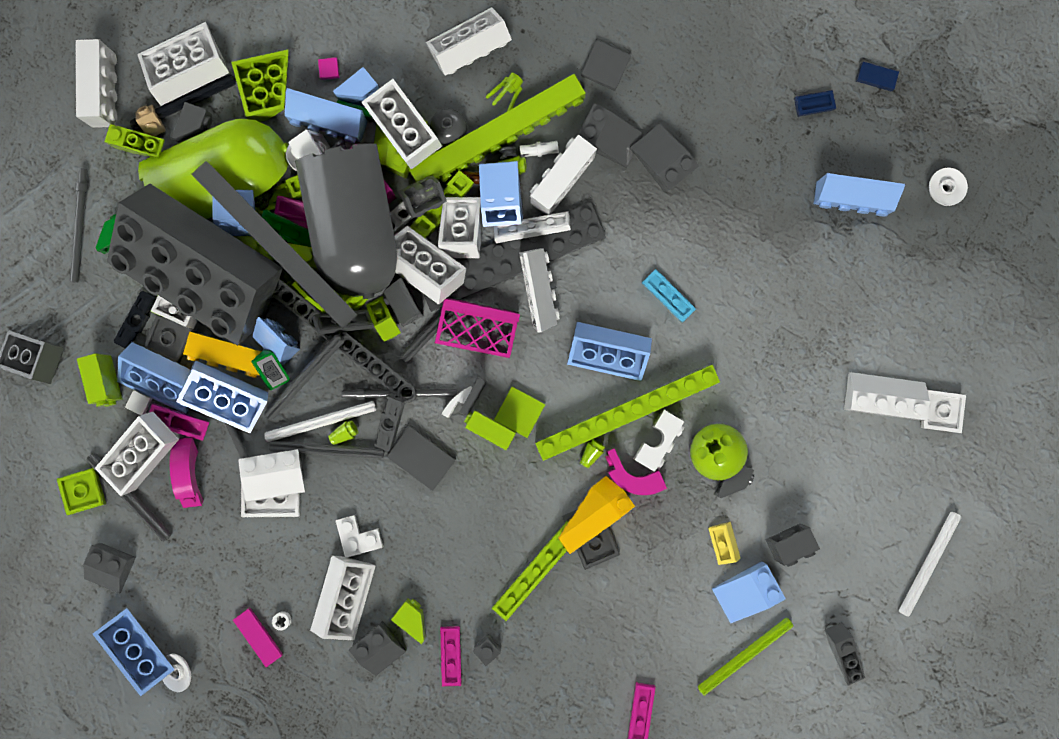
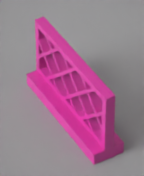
M446 298L442 302L435 343L510 358L520 314L505 309ZM445 310L454 312L457 319L448 324L444 319ZM467 315H472L476 323L467 328L461 319ZM485 319H491L495 326L485 332L480 323ZM460 321L465 330L455 335L450 326ZM505 322L511 323V332L504 336L499 326ZM479 325L484 333L474 339L469 330ZM447 328L454 336L448 341L440 340L441 332ZM497 328L502 338L493 343L487 334ZM465 332L473 340L467 345L461 344L458 340V337ZM486 335L491 345L485 349L480 348L476 341ZM505 340L508 344L507 353L499 352L495 345Z

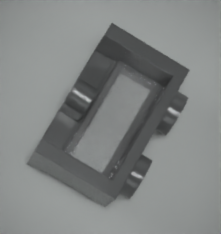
M433 175L398 191L407 213L412 218L420 217L425 212L437 209L447 202L440 182Z

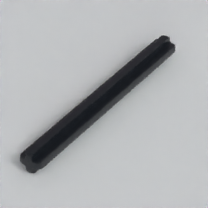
M229 74L156 108L155 113L161 120L182 110L185 102L193 105L236 85V81ZM136 118L130 120V125L134 131L141 129Z

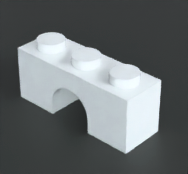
M661 410L653 424V427L658 429L662 435L660 444L650 447L642 443L633 459L654 472L656 469L660 470L665 461L663 459L666 452L670 453L674 447V438L676 436L679 437L684 430L682 426L684 421L665 410Z

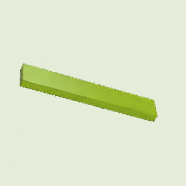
M568 521L564 523L492 607L505 621L510 618L567 552L558 537Z

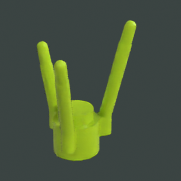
M511 73L509 77H505L499 85L490 91L486 98H490L504 86V89L492 102V105H496L507 91L510 93L515 92L507 109L509 111L513 109L516 99L522 91L520 86L523 80L517 74Z

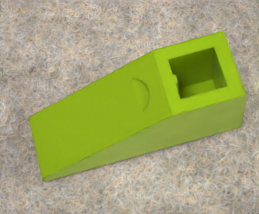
M110 124L104 142L116 149L129 153L159 158L165 140Z

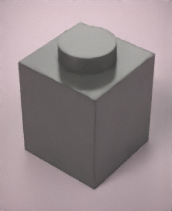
M488 634L474 646L473 652L487 666L501 654V647Z

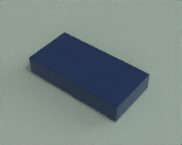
M862 62L856 82L893 91L899 71Z
M833 90L794 98L797 117L836 109Z

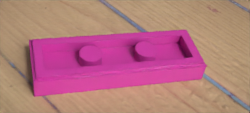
M251 608L233 619L265 667L283 655Z
M460 626L440 627L442 687L461 686Z
M636 682L627 739H648L655 685Z

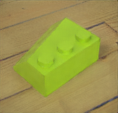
M289 50L231 62L247 119L258 122L266 121L285 109Z
M376 123L374 144H377L381 167L403 178H407L410 172L409 166Z

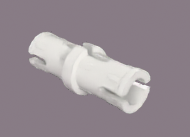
M539 141L536 144L520 145L521 157H542V155L559 153L557 141L540 143Z

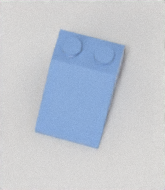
M762 561L712 588L730 623L769 609L786 599L768 565Z

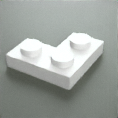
M356 515L336 520L345 558L384 547L379 528L360 533Z

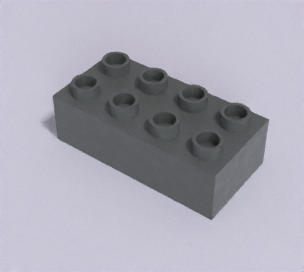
M148 184L118 203L107 263L115 271L131 277L142 284L151 294L164 298L175 305L182 314L192 316L209 327L215 335L226 338L237 346L254 332L257 318H266L283 269L281 266L152 184Z

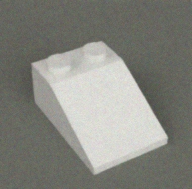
M445 197L447 202L442 205L438 240L439 249L451 258H480V197Z

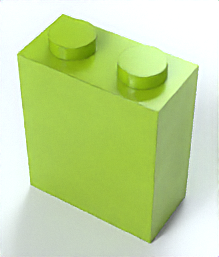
M95 353L77 358L88 404H96V407H110L116 405V401L123 400L111 355Z
M475 410L473 413L469 412L464 421L467 424L466 429L504 450L508 449L516 434L511 429Z

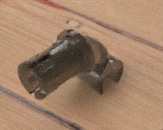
M277 183L262 193V195L260 194L254 198L256 202L255 207L260 211L268 207L269 200L278 188Z

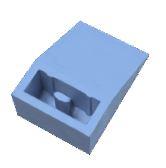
M518 161L479 164L483 227L521 224L523 209Z
M258 317L252 337L264 349L272 351L281 365H284L300 350L297 346V340L291 335L288 336L284 333V327L277 321Z

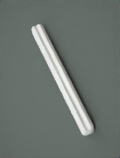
M370 401L268 431L264 434L267 442H271L376 411V405L374 401Z
M950 512L899 609L901 614L908 617L911 615L961 519L959 514Z

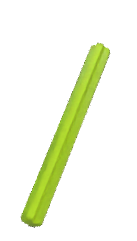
M784 618L699 684L698 690L702 695L708 694L794 626L790 619Z

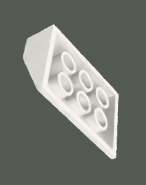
M206 22L137 54L148 89L160 106L229 73L223 56Z
M543 248L519 252L532 324L537 332H542L556 326L557 320L560 319L558 308L554 309L553 301H556L555 291L550 288V282H553L551 270L547 271L546 263H549L547 251L544 252Z

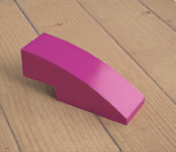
M152 404L149 413L154 412L172 432L203 441L209 425L208 421L158 404Z

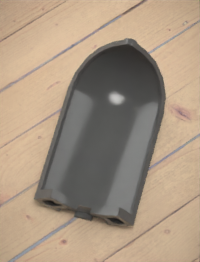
M377 144L352 145L351 149L341 151L340 147L324 150L325 154L322 155L312 153L297 159L295 163L314 262L320 277L334 291L341 295L363 296V299L374 298V294L382 292L390 285L395 275L397 264L396 242Z

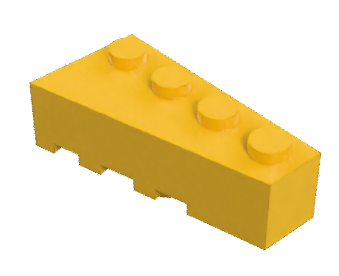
M189 332L183 354L187 355V359L191 361L196 360L199 362V359L206 360V365L218 367L219 364L224 365L228 371L237 373L239 369L246 371L245 375L256 378L259 373L251 361L262 351L240 345L237 346L234 343L200 335L195 332Z

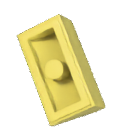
M731 522L709 527L718 565L734 563L740 560Z

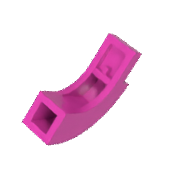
M192 437L179 439L170 452L172 489L175 499L180 500L183 508L202 506L203 498L195 476V462L198 450Z
M612 448L606 451L608 454L605 456L609 467H614V469L607 472L611 479L625 491L636 495H652L667 489L658 470L644 476L630 475L623 468L615 449Z

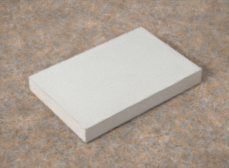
M241 483V517L300 516V493L246 502Z

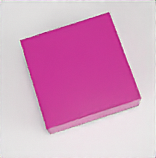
M337 57L318 59L321 80L340 78Z

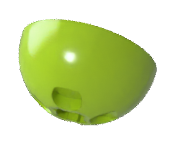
M717 423L702 428L694 436L690 446V457L695 469L702 476L711 480H726L735 476L743 468L747 460L748 448L743 435L734 427L726 424Z

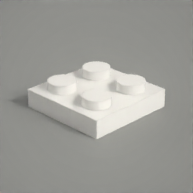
M928 390L930 398L928 420L921 421V428L962 433L966 395Z

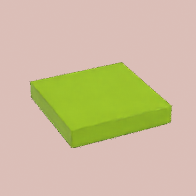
M511 387L494 421L528 438L546 404Z
M94 468L57 478L67 516L106 504L98 472Z

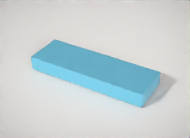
M656 269L642 282L680 322L683 323L696 310Z

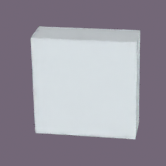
M133 390L125 408L143 415L146 413L153 398Z

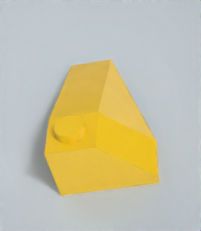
M607 476L603 477L589 489L587 496L580 503L576 513L558 537L569 554L635 507L625 491Z

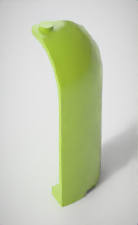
M239 118L224 122L160 153L159 158L149 157L139 162V180L143 181L144 186L152 184L200 216L209 219L213 217V196L191 175L198 167L207 161L235 190H253L255 198L269 190L287 171L289 165L286 159L288 144L284 143L269 126L256 120Z

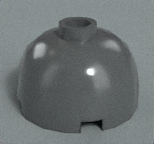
M450 108L436 112L431 118L429 126L442 147H446L467 135L468 131L463 115Z

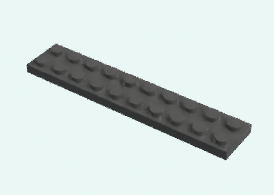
M588 203L569 211L571 226L569 231L494 243L480 249V258L456 259L458 263L466 268L464 283L447 298L461 300L522 274L523 270L519 252L543 248L544 252L547 251L549 262L605 239L606 236L592 204ZM423 293L431 312L442 308V302L437 304Z

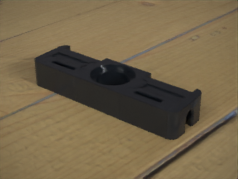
M145 291L139 293L114 339L115 344L126 349L134 341L137 334L143 331L150 318L148 314L157 297ZM135 315H139L141 318V322L137 326H134L132 323V318Z

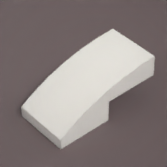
M470 386L456 395L446 406L442 415L450 418L458 402L464 404L473 387Z

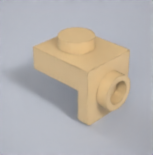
M153 105L142 106L135 113L136 121L145 134L156 136L166 131L155 113Z

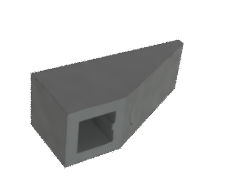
M841 622L825 629L828 643L847 685L849 686L864 679L865 674L854 638L845 625Z

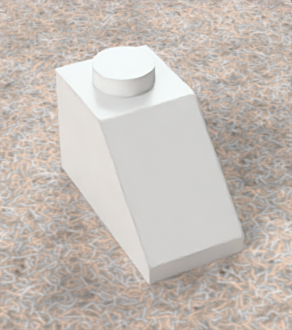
M159 295L157 296L151 312L194 329L197 323L195 318L182 314L175 305Z

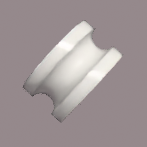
M285 611L277 613L272 619V625L277 630H285L291 624V616ZM279 616L286 619L284 626L283 624H278Z

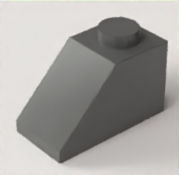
M185 102L172 138L181 143L207 131V128L212 124V114L206 109Z
M743 466L735 476L726 480H720L714 495L723 498L747 488L753 482L754 470Z

